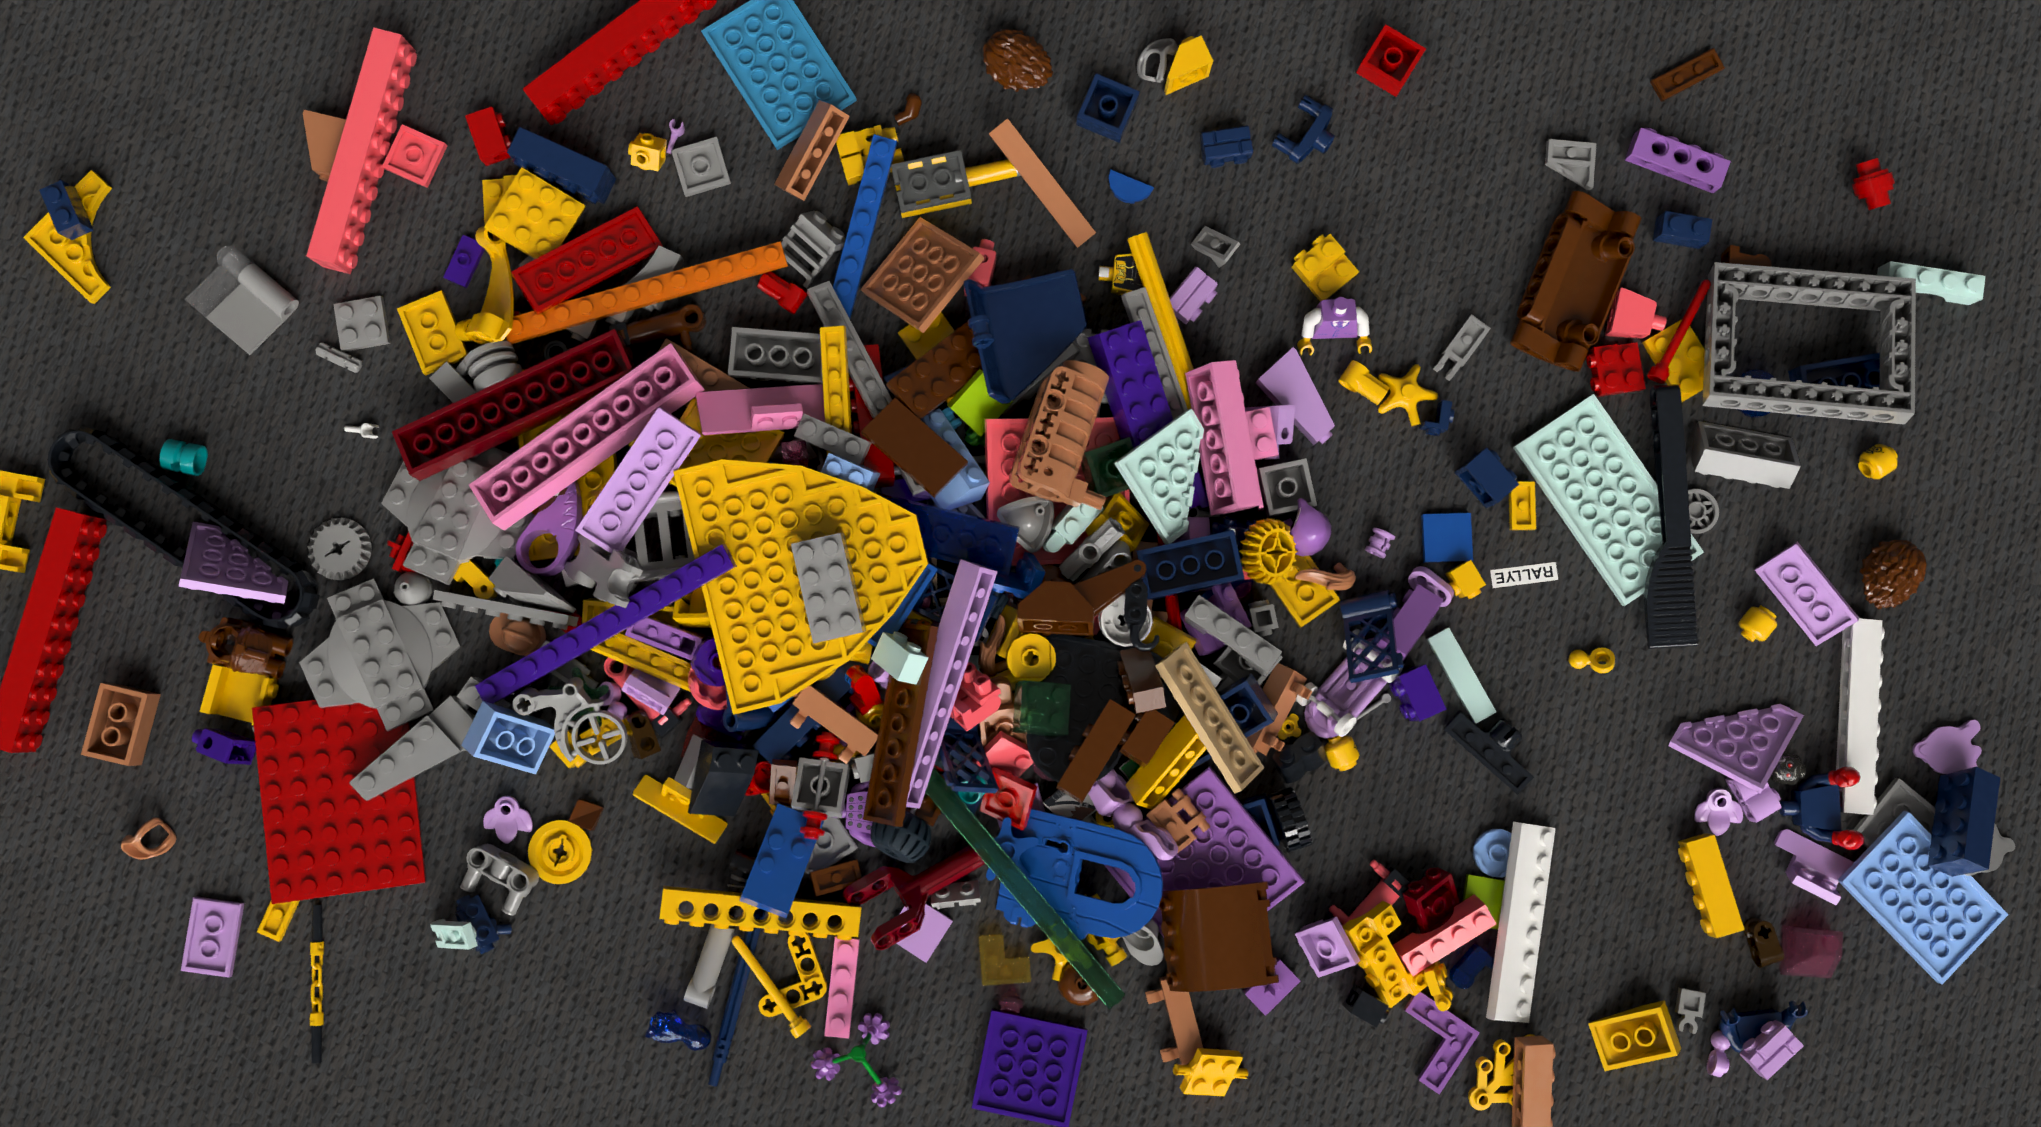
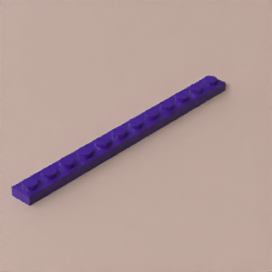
M722 544L629 597L630 601L627 608L617 605L611 607L476 684L475 687L482 701L495 704L737 567L726 544Z

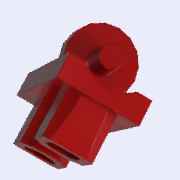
M409 532L406 538L399 534L395 542L388 540L386 545L393 547L389 554L390 557L396 559L392 569L399 572L415 573V571L403 566L414 544L411 541Z

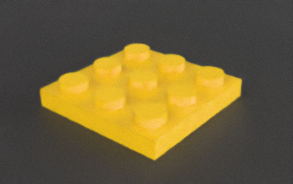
M521 167L484 226V229L536 259L563 245L584 211L585 205Z

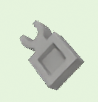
M1678 987L1675 1012L1680 1013L1681 1017L1676 1022V1030L1683 1032L1684 1024L1689 1023V1032L1696 1034L1698 1026L1695 1022V1016L1701 1018L1703 1016L1706 993Z

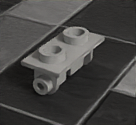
M979 880L951 883L931 894L932 908L937 907V910H939L940 908L954 907L955 902H959V906H975L976 903L981 902Z

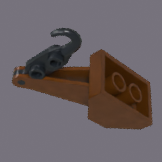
M1134 560L1075 585L1065 582L1064 579L1060 578L1044 581L1018 604L1017 622L1019 632L1093 636L1094 617L1125 593L1124 619L1129 630L1130 641L1140 651L1152 650L1159 643V635H1155L1154 640L1149 644H1144L1139 639L1140 631L1147 617L1148 589L1146 584L1142 582L1146 575L1145 563L1141 560Z

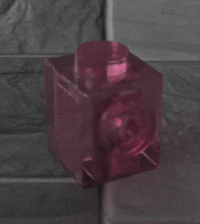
M806 441L781 442L782 464L799 465L809 468Z

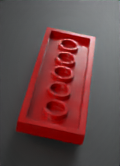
M637 206L511 271V275L535 313L539 315L655 253L658 246L663 247V245Z

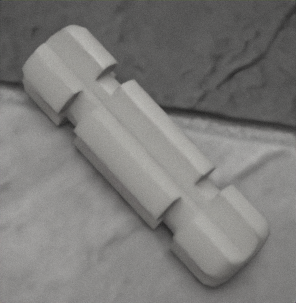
M323 342L316 347V355L324 359L328 357V361L344 368L348 367V370L354 373H358L362 368V361L360 359L350 358L351 355L334 347L330 349V346Z

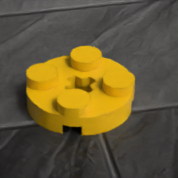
M1026 633L1010 642L1006 652V664L1011 674L1026 683L1040 682L1055 667L1056 653L1054 647L1041 635ZM1029 651H1032L1033 655H1037V660H1033L1032 665H1029L1028 661L1024 660Z

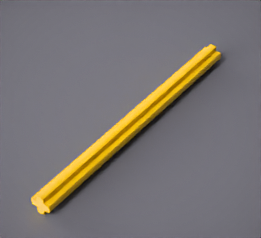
M1147 232L1128 238V243L1143 287H1146L1187 408L1192 409L1185 373L1194 370L1149 236Z

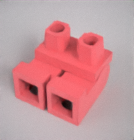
M971 662L967 663L950 715L966 731H969L995 713L1001 704V699L998 696L1001 694L1000 688L990 680V677L979 672Z

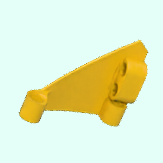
M482 226L476 231L475 237L477 243L488 252L492 261L489 286L481 313L474 314L472 319L458 322L455 326V334L459 340L464 342L474 341L479 344L503 341L512 330L514 297L506 242L493 235V241H491L488 237V231Z

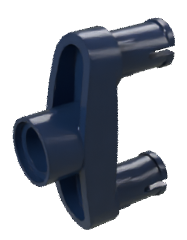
M1308 95L1303 97L1304 101L1301 100L1298 108L1315 117V122L1302 141L1296 144L1279 133L1278 139H1275L1272 147L1288 155L1289 159L1296 164L1302 162L1313 149L1324 154L1335 138L1334 134L1326 130L1333 113V108L1327 104L1322 105Z

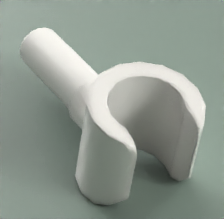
M364 423L359 427L345 426L344 430L346 432L360 433L364 438L376 439L378 436H374L372 430L374 427L379 428V426Z

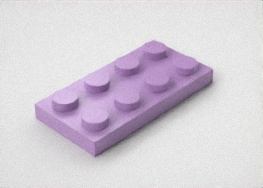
M1798 541L1756 567L1755 571L1815 646L1859 621L1857 614Z

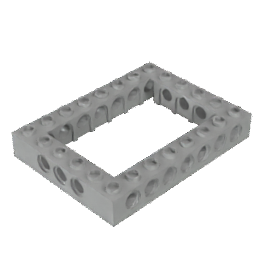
M1714 263L1708 274L1711 286L1707 292L1702 406L1906 424L1915 414L1916 279ZM1738 299L1880 311L1879 387L1866 389L1855 388L1853 385H1847L1846 387L1832 386L1824 382L1821 384L1802 383V380L1788 382L1776 381V378L1765 380L1754 379L1751 376H1745L1744 378L1732 377L1731 375L1736 368V361H1734V347L1737 344V339H1734L1735 325L1738 321V317H1735L1736 302Z

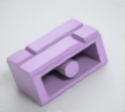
M1198 267L1191 271L1170 297L1175 316L1184 324H1187L1189 320L1194 322L1202 313L1200 307L1204 302L1209 304L1217 295L1215 291L1218 285L1217 282Z
M1776 1020L1764 1024L1761 1028L1762 1033L1755 1039L1751 1038L1743 1045L1744 1050L1739 1053L1753 1070L1766 1080L1775 1074L1803 1047V1044L1784 1024Z

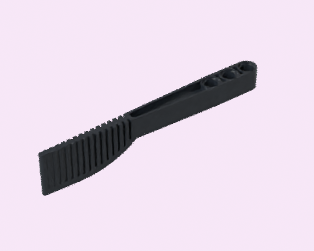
M1678 384L1654 385L1650 389V409L1662 544L1651 562L1645 583L1644 612L1648 649L1698 646L1694 601L1695 591L1693 589L1694 576H1692L1693 563H1691L1692 549H1690L1692 545L1681 391Z

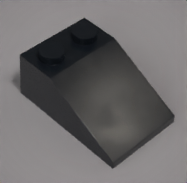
M701 740L688 813L735 816L754 776L759 750L745 743Z

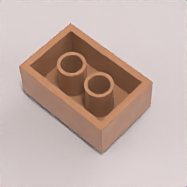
M100 683L81 755L126 766L142 765L161 694L115 683Z

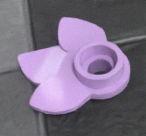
M1723 788L1711 790L1707 794V800L1696 807L1694 820L1696 822L1707 821L1710 830L1716 836L1726 832L1730 822L1741 823L1743 819V811L1740 804L1733 801L1730 793ZM1723 798L1722 802L1717 804L1718 799Z
M511 796L499 798L495 803V807L486 812L483 820L484 828H495L498 838L506 844L514 839L518 830L531 832L533 828L529 812L520 808L518 801ZM503 806H508L510 812L504 811Z

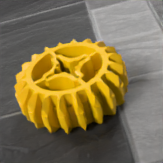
M1271 518L1259 520L1255 524L1249 525L1250 531L1244 532L1245 540L1240 541L1243 544L1242 550L1239 551L1242 554L1240 561L1244 564L1242 570L1247 572V577H1250L1257 583L1274 584L1281 582L1282 578L1288 577V571L1293 570L1292 563L1297 562L1294 556L1295 553L1299 552L1295 549L1296 543H1294V537L1290 534V526L1284 524L1281 520Z

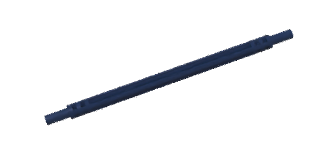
M758 908L753 916L758 920L764 919L765 910ZM754 928V931L745 932L743 942L753 955L761 928ZM739 955L712 1057L714 1063L708 1085L715 1087L718 1086L723 1063L727 1062L751 969L741 955Z

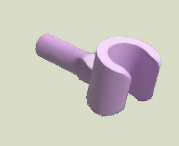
M672 119L669 123L671 136L666 149L668 154L672 153L671 150H673L677 138L682 136L685 131L683 122L680 128L674 129L675 119Z

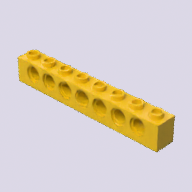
M663 886L659 919H664L666 924L677 925L679 921H687L690 926L704 927V923L714 924V928L729 929V925L739 926V930L754 931V928H763V932L777 934L779 930L788 931L789 935L803 936V932L813 933V937L827 938L829 934L837 935V939L852 940V937H858L862 909L860 905L794 898L790 908L792 918L788 922L780 921L778 915L768 912L766 918L758 920L753 916L758 908L741 902L742 893ZM683 901L691 902L693 904L692 911L689 913L681 912L679 909L680 903ZM709 903L717 905L718 911L714 915H707L704 912V907ZM740 906L743 909V913L741 916L734 918L729 914L730 908ZM810 912L816 914L817 918L814 923L806 924L803 922L805 914ZM832 915L841 917L840 923L835 927L829 926L827 923Z

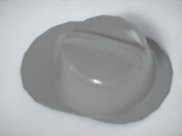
M1151 919L1139 931L1122 937L1131 955L1139 962L1154 966L1162 961L1163 951L1158 941L1159 927L1154 920Z

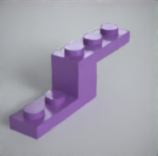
M649 616L627 628L625 636L689 660L693 659L694 652L700 643L714 637L694 628L680 629Z

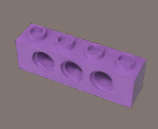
M1640 128L1633 135L1625 157V161L1711 193L1716 192L1722 187L1731 162L1724 159V156L1721 154L1705 152L1697 145L1681 143L1676 137H1665L1657 134V131L1651 128ZM1652 146L1657 147L1660 154H1655ZM1674 154L1681 158L1682 163L1675 160ZM1696 163H1700L1704 171L1699 170Z

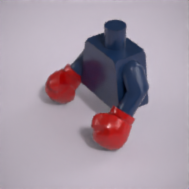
M1845 766L1829 773L1811 775L1799 784L1798 789L1791 790V801H1780L1782 807L1779 809L1782 816L1792 815L1793 825H1800L1801 831L1813 839L1831 842L1848 850L1859 849L1864 844L1862 833L1856 830H1841L1839 786L1852 787L1859 783L1861 776L1854 767Z

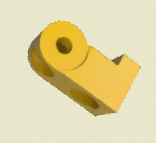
M472 558L469 559V562L460 564L453 577L457 582L465 580L473 587L474 594L480 599L491 600L498 595L493 589L495 585L488 579L490 576Z

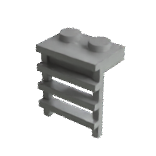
M818 211L801 213L798 221L792 225L790 232L784 236L782 241L787 262L807 279L803 284L805 288L810 286L832 254L843 249L846 240L844 233L826 222L827 218ZM795 234L823 257L820 262L793 239ZM787 245L792 247L815 268L812 273L785 250Z

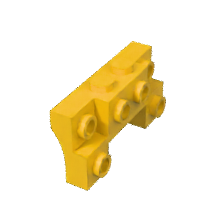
M0 470V569L25 573L30 550L12 547L11 545L21 499L40 502L45 483L43 478Z
M1381 901L1369 912L1348 921L1342 927L1360 959V962L1357 964L1367 974L1365 976L1367 982L1375 989L1379 998L1389 1008H1392L1408 994L1416 996L1428 984L1424 970L1412 976L1401 963L1387 935L1401 925V922L1392 905Z

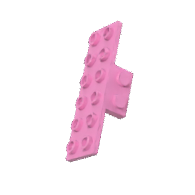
M823 384L696 393L703 435L797 429L803 414L825 422Z
M1270 407L1246 411L1250 440L1253 445L1254 462L1259 459L1279 456ZM1263 501L1262 505L1257 506L1258 512L1263 511Z

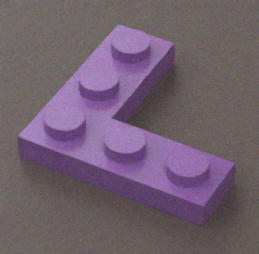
M1419 992L1416 996L1412 995L1403 1010L1441 1035L1443 1039L1417 1079L1440 1094L1480 1032L1448 1010L1440 1011L1435 1001Z

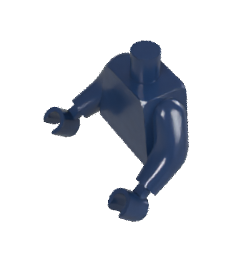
M1789 1001L1790 1007L1782 1012L1774 1009L1737 1012L1733 1007L1729 1013H1726L1724 1010L1720 1011L1722 1018L1719 1028L1729 1040L1730 1047L1735 1052L1740 1053L1744 1050V1043L1751 1038L1755 1039L1761 1034V1028L1767 1022L1776 1020L1791 1030L1796 1019L1805 1017L1808 1014V1010L1804 1001L1799 1005H1796L1795 1001Z

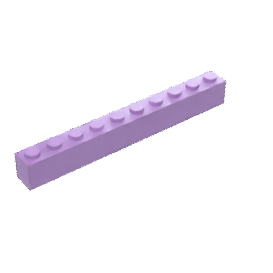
M960 559L938 627L906 807L919 809L921 807L998 572Z

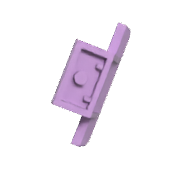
M1781 830L1774 844L1794 854L1785 872L1791 883L1837 905L1841 899L1840 894L1836 890L1839 883L1838 879L1854 862L1791 830Z

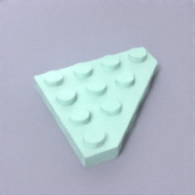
M1187 409L1114 462L1165 545L1171 544L1188 531L1189 521H1187L1189 507H1192L1195 489L1193 482L1200 458L1198 451L1200 439H1203L1204 428L1192 409Z

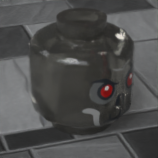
M1783 752L1770 778L1775 783L1795 785L1799 778L1804 779L1806 765L1802 764L1799 755Z

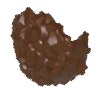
M1002 29L993 34L991 39L983 45V62L986 65V73L992 76L993 81L1003 85L1005 90L1013 89L1015 92H1018L1019 89L1039 88L1040 86H1045L1048 83V78L1052 77L1051 58L1047 55V51H1044L1043 46L1037 43L1033 36L1024 35L1021 30Z
M1893 539L1889 542H1879V546L1872 548V552L1867 558L1862 559L1863 567L1860 569V573L1864 576L1862 582L1864 583L1865 599L1870 604L1874 603L1877 609L1883 607L1895 608L1897 605H1901L1902 602L1909 600L1911 594L1917 593V588L1925 577L1927 566L1925 556L1920 549H1917L1915 544L1908 540Z

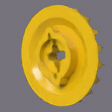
M565 820L551 821L541 826L532 836L528 847L529 863L537 870L539 877L544 881L553 884L572 882L587 870L592 860L591 854L593 849L591 848V840L588 838L586 831L578 825ZM563 843V850L567 851V855L561 856L558 861V854L554 850L560 848Z

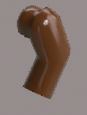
M910 93L906 97L905 110L894 115L898 126L918 117L922 102L917 94Z

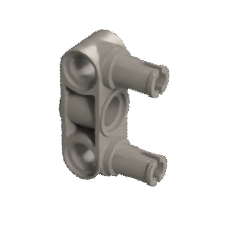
M487 843L475 847L467 853L468 870L460 888L467 892L475 891L483 874L490 880L509 889L510 892L501 910L508 915H514L523 897H526L532 887L538 883L539 874L535 868L519 860L514 855ZM480 852L484 854V861L480 858ZM521 875L525 876L526 884L522 882Z

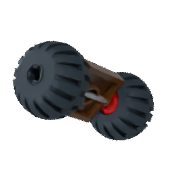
M949 735L943 737L946 743L953 746L952 737ZM962 738L964 742L973 747L968 738ZM957 744L955 749L964 756H967L968 753ZM939 752L920 809L906 807L902 827L876 822L872 823L871 842L883 853L899 861L914 863L928 851L931 843V829L929 825L934 826L952 790L951 786H947L943 773L945 769ZM949 754L950 760L957 765L961 764L959 760ZM962 766L965 771L968 769L967 766Z

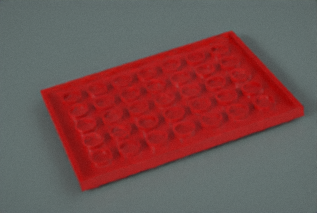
M316 700L253 707L252 715L272 904L425 883L426 874L415 777L369 801H366L349 783L410 730L409 722L387 731L378 710L361 703L320 708Z

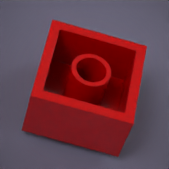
M1385 24L1356 73L1397 97L1426 48Z

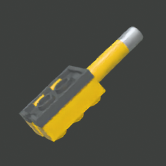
M961 150L891 165L896 191L901 190L897 192L902 218L972 204L969 187L1021 176L1009 160L965 168Z

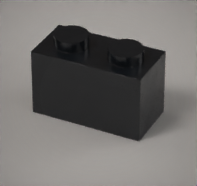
M1355 984L1342 1005L1350 1013L1376 1028L1379 1023H1384L1389 1013L1387 1010L1388 1005Z

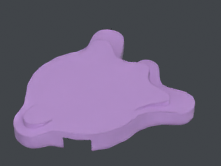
M1968 720L1959 727L1942 726L1934 728L1927 737L1915 743L1912 749L1916 757L1928 763L1934 769L1933 771L1937 773L1949 774L1978 767L1976 761L1982 750L1979 746L1972 745L1971 739L1980 731V724L1976 720Z

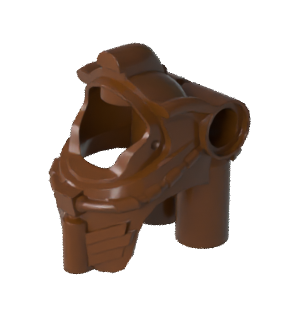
M223 617L218 626L214 627L211 631H202L198 637L200 642L206 643V649L209 653L208 663L222 665L232 669L233 672L260 674L276 680L282 677L286 663L275 659V654L287 657L291 652L294 642L293 638L264 630L258 624L231 617ZM227 641H235V645L227 644Z

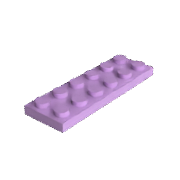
M659 406L575 531L609 553H612L613 549L623 551L674 476L673 471L679 469L701 434Z

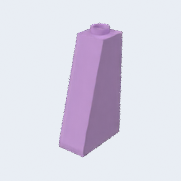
M1293 347L1256 381V384L1276 406L1295 405L1294 425L1313 445L1318 441L1323 444L1333 435L1330 430L1335 425L1297 350Z

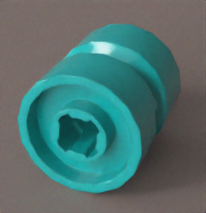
M168 439L163 444L160 452V466L162 469L176 472L182 471L185 474L199 476L205 469L208 452L206 447L193 443L186 445V442Z

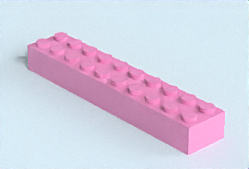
M670 343L470 483L469 487L491 522L502 530H506L636 439L659 406L671 414L696 397L697 392H703L705 389L680 352Z

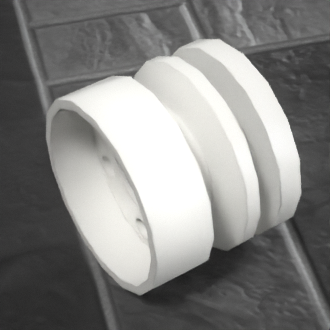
M1124 593L1099 613L1098 622L1105 637L1114 644L1126 647L1133 645L1130 641L1127 624L1123 623V625H1120L1121 621L1118 619L1119 615H1124ZM1148 606L1146 621L1139 634L1140 641H1143L1150 633L1153 623L1152 614Z

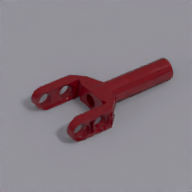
M974 843L915 876L899 868L882 866L847 886L843 896L849 905H861L894 886L907 911L878 926L872 934L871 942L877 950H884L920 930L925 917V904L928 896L991 861V854L986 850L977 849L974 847Z

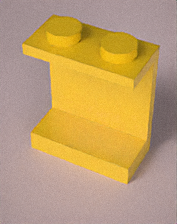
M213 664L200 712L218 714L250 722L253 725L252 708L271 705L272 699L277 696L279 690L278 680L260 674L233 672L230 668Z

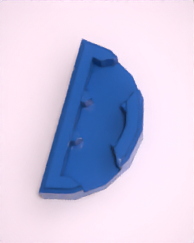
M1110 169L1108 179L1110 189L1114 193L1113 195L1122 202L1133 204L1148 198L1154 190V187Z

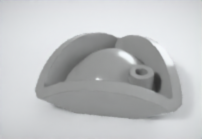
M1038 496L1028 497L1000 507L997 511V517L1023 548L1034 553L1040 550L1051 532L1054 520V506L1050 500Z

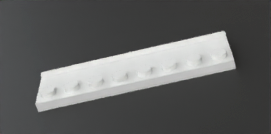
M1513 822L1486 1018L1490 1020L1529 1023L1555 828Z

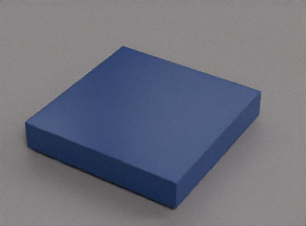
M1471 513L1421 515L1423 563L1473 561Z

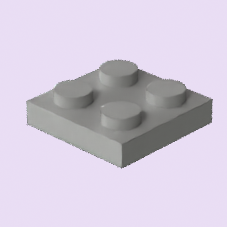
M717 137L671 150L686 197L731 184Z
M382 296L333 304L341 351L347 352L391 344Z

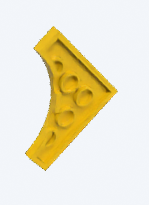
M91 170L74 187L93 226L96 212L112 187L96 172ZM48 212L23 237L90 303L95 304L111 288L96 266L91 247V232L70 240L57 233Z

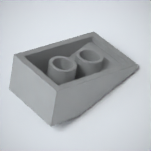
M508 556L502 560L488 578L495 585L493 589L503 597L509 595V599L518 606L525 604L533 609L574 613L576 610L537 574L527 571Z

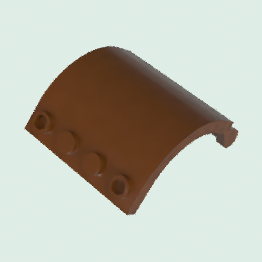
M1268 881L1221 887L1162 891L1159 908L1162 913L1161 931L1164 935V957L1167 961L1168 970L1166 980L1170 991H1217L1279 983V976L1275 972L1277 958L1272 955L1267 907H1271L1270 899H1267L1266 889H1269Z

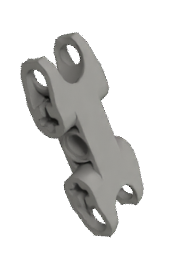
M579 534L577 538L580 542L579 554L573 562L567 561L564 567L568 577L588 588H593L595 583H598L593 596L599 600L608 601L611 604L627 608L630 601L627 597L628 583L635 575L641 577L644 570L637 559L620 550L613 549L611 555H608V551Z

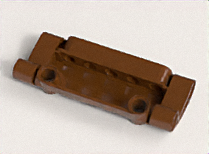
M1572 191L1564 212L1557 216L1552 224L1517 311V317L1520 320L1510 344L1516 349L1567 370L1579 372L1588 353L1587 349L1590 348V345L1597 343L1630 258L1634 253L1633 239L1641 222V217L1629 211L1614 212L1590 195L1581 191Z

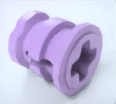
M1373 528L1372 531L1375 534L1370 537V545L1366 546L1365 550L1377 557L1385 558V550H1389V542L1394 540L1395 536L1382 529Z

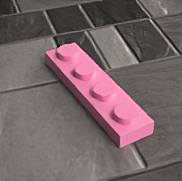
M837 936L835 937L824 1036L848 1039L850 1037L860 939L840 940L837 939Z

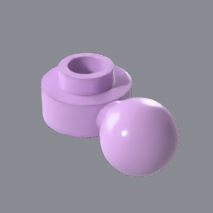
M603 682L598 688L597 699H603V706H609L607 711L623 720V717L627 715V707L619 702L621 698L619 685L613 682Z
M1719 1030L1711 1036V1044L1714 1050L1709 1054L1707 1062L1708 1074L1721 1077L1729 1069V1060L1724 1051L1730 1047L1729 1040Z

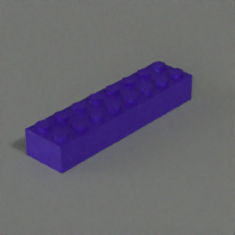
M1141 320L1088 337L1096 366L1109 376L1105 394L1125 454L1173 420ZM1196 488L1194 489L1192 507H1189V509L1201 505ZM1145 513L1146 520L1149 522L1150 520Z

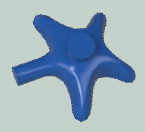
M1007 817L1003 820L1001 830L996 838L977 840L974 843V847L991 853V863L986 873L988 880H993L1000 870L1010 866L1021 880L1025 881L1030 877V874L1022 865L1020 856L1027 849L1036 846L1039 840L1036 837H1013L1011 833V818Z

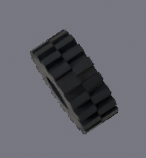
M1290 786L1267 794L1281 842L1286 851L1290 853L1312 845L1308 822L1294 789Z

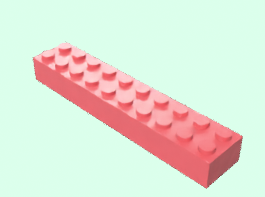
M373 27L306 255L324 268L351 274L352 269L356 267L358 262V256L356 255L358 247L364 242L363 230L365 223H368L371 218L370 206L377 197V182L384 173V168L382 167L384 158L391 148L389 142L391 134L395 133L397 129L396 117L398 111H401L403 108V93L409 87L411 66L415 65L417 59L416 50L401 34Z

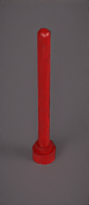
M1706 279L1701 282L1662 359L1655 366L1651 367L1647 375L1650 380L1659 384L1666 383L1670 375L1668 373V366L1711 286L1709 280Z

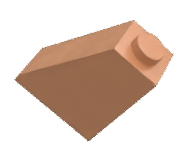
M304 110L303 119L311 167L314 172L320 175L319 178L328 182L346 120Z

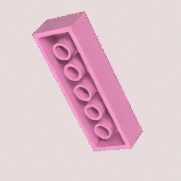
M1236 360L1211 362L1185 373L1191 408L1204 428L1203 439H1200L1199 453L1211 516L1235 513L1262 505L1257 468L1252 451L1253 445L1250 440L1244 396L1241 391L1240 374L1237 369Z

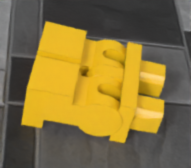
M881 125L874 126V128H866L858 132L851 131L839 135L836 144L848 186L862 180L873 135L893 139L898 142L895 127L882 129ZM901 148L895 150L892 164L904 162Z

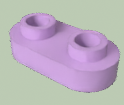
M1419 566L1412 570L1408 582L1414 590L1419 584L1444 600L1440 607H1445L1451 602L1454 591L1448 583L1426 567Z

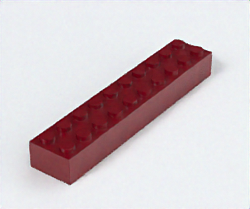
M613 329L392 431V434L409 475L421 481L579 408L635 369L636 366L623 337L616 329Z

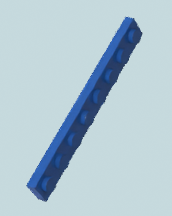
M875 134L871 142L833 289L849 319L852 315L898 143L896 140Z

